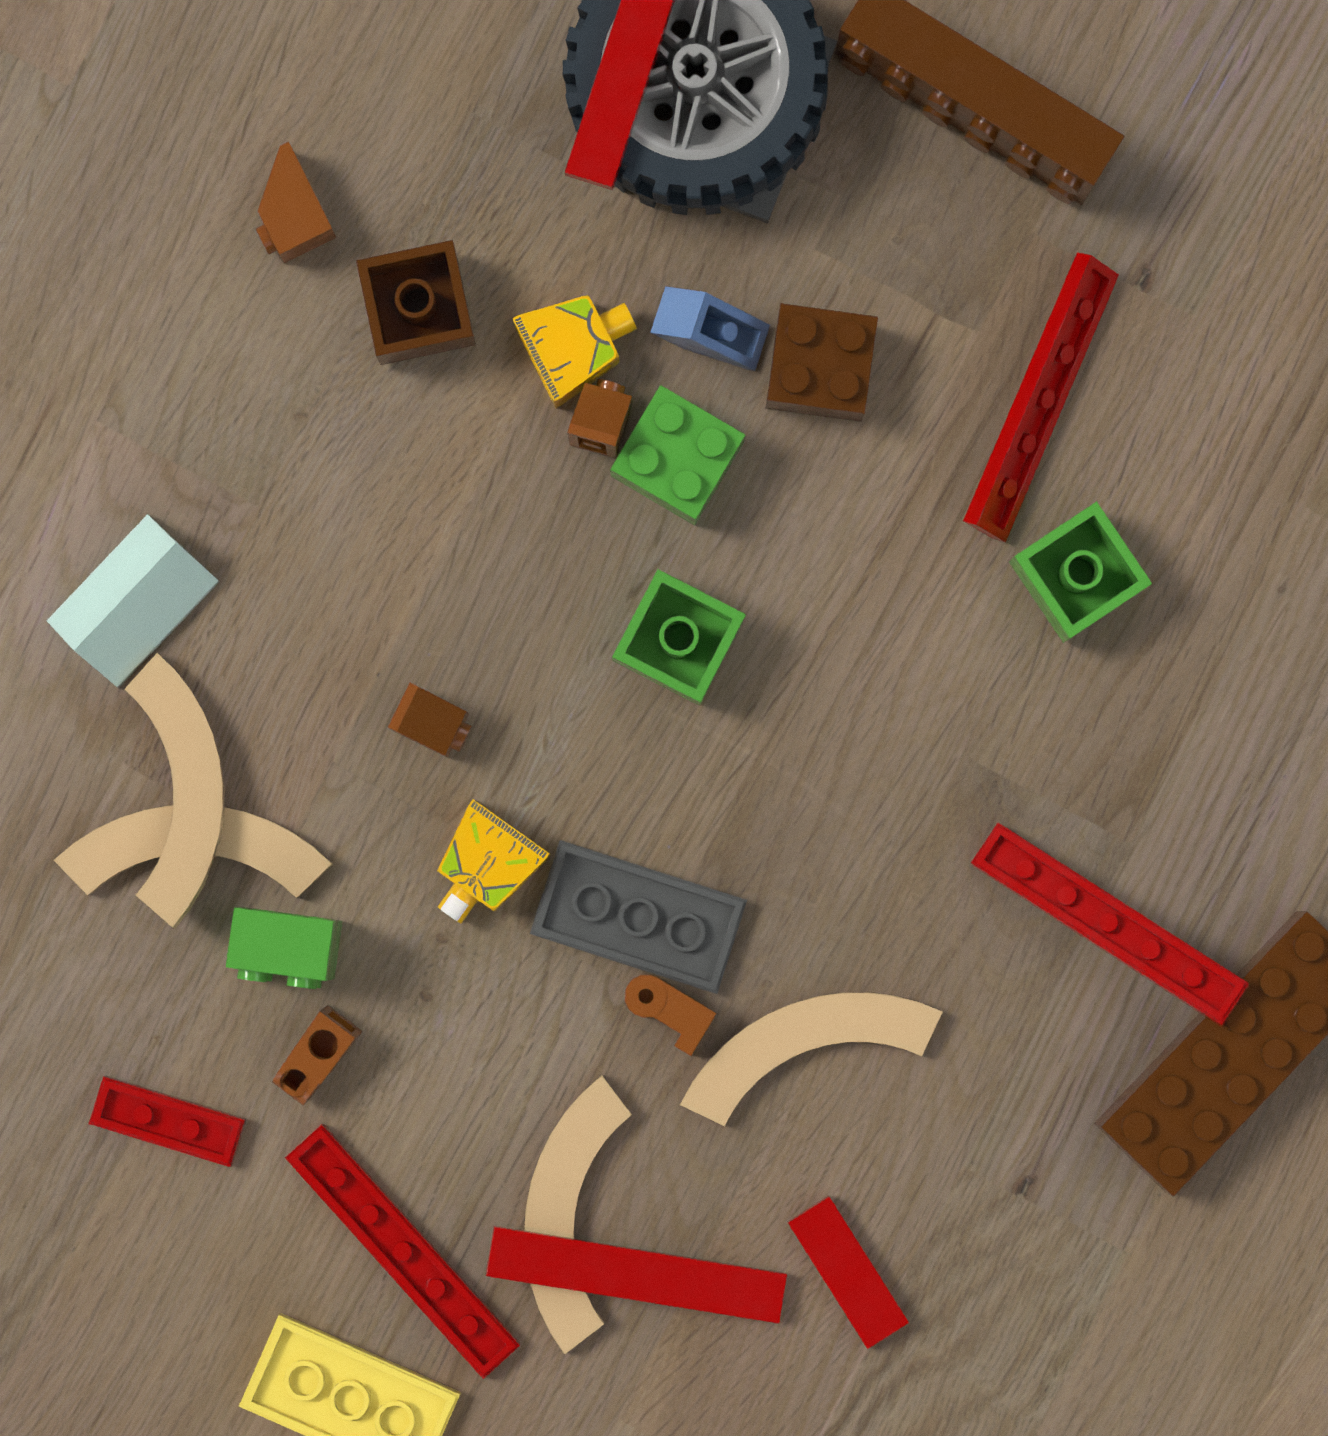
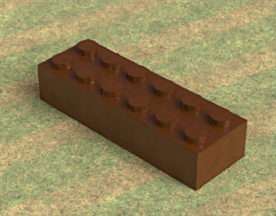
M858 0L840 28L835 53L841 56L839 61L845 68L859 76H864L867 72L883 82L881 88L891 97L901 102H905L907 98L924 108L922 113L930 121L945 128L948 124L956 127L965 133L963 138L972 147L984 153H988L991 149L1007 159L1005 165L1021 177L1030 179L1033 175L1048 184L1046 190L1053 197L1066 204H1072L1074 200L1083 205L1125 137L1120 132L906 0Z
M1296 911L1236 974L1248 982L1249 987L1222 1027L1199 1013L1094 1123L1165 1193L1173 1197L1328 1035V931L1307 911Z

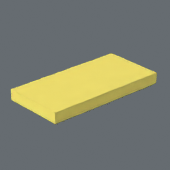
M280 1313L239 1407L305 1436H442L461 1392Z

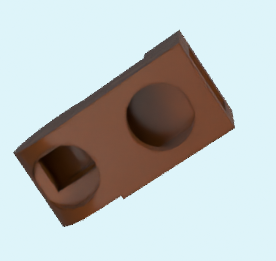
M640 975L633 978L625 990V1003L628 1009L634 1015L642 1018L654 1017L680 1033L681 1035L674 1046L692 1056L717 1014L715 1011L653 975Z
M327 1005L316 1015L273 1078L272 1083L304 1106L326 1077L332 1073L363 1031Z

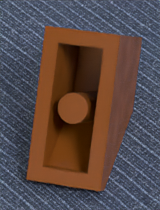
M289 141L280 145L258 208V213L264 225L257 227L256 231L267 253L270 255L278 251L281 259L286 263L335 239L336 236Z
M598 379L596 386L588 383L584 384L567 432L570 446L617 459L633 404L632 396L624 394L625 386L603 379Z
M409 683L388 728L448 758L452 749L458 752L462 750L471 732L472 725L465 723L469 715L467 711Z

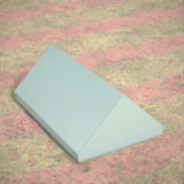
M147 514L51 615L47 622L78 655L119 688L220 581Z

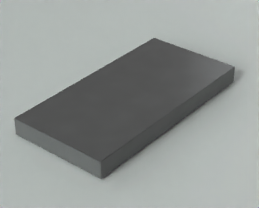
M560 840L530 934L717 994L747 900Z

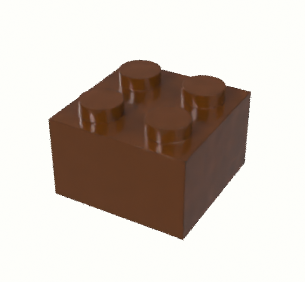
M453 240L356 260L374 349L380 365L476 345Z
M780 303L765 409L862 422L866 410L878 316Z

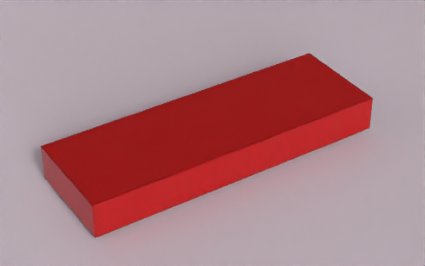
M103 1076L89 1120L90 1125L227 1167H231L246 1122L245 1118L109 1076Z
M829 1195L787 1221L867 1349L909 1323Z

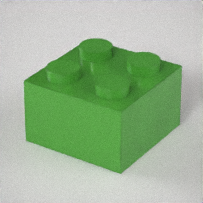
M660 385L610 469L611 477L695 526L744 444L745 434Z
M1097 501L1015 555L1009 561L1063 643L1152 584Z
M657 569L612 656V660L700 706L746 614Z
M234 907L226 968L238 969L237 979L267 982L272 981L273 974L288 976V986L308 989L321 988L322 981L335 979L343 921L254 908Z

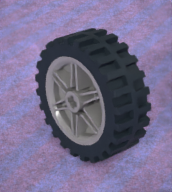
M582 0L577 8L580 17L575 28L569 27L566 37L568 48L567 60H563L562 75L566 86L565 97L576 132H578L621 0ZM675 0L655 60L658 68L652 70L614 186L623 193L628 189L637 194L641 203L652 208L655 207L657 202L671 206L672 213L687 215L688 208H705L706 215L721 213L720 206L738 202L739 206H743L753 202V195L765 188H768L771 192L782 183L781 177L790 168L796 171L805 160V150L809 143H815L820 131L822 113L826 111L828 97V60L826 58L825 37L822 26L818 27L814 18V7L810 0ZM685 21L689 24L691 31L687 38L681 40L671 32L675 22ZM732 30L736 32L739 38L738 42L724 46L720 44V37L725 31ZM703 64L705 76L701 78L698 75H693L688 79L686 67L690 65L693 68H698ZM742 77H748L754 82L753 89L747 94H741L735 89L736 82ZM662 104L670 106L673 110L671 119L667 121L657 119L654 116V110L657 106ZM714 114L720 117L721 124L717 129L707 130L703 127L702 121L704 118Z

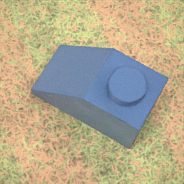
M665 286L650 333L685 350L755 371L770 325L707 292Z

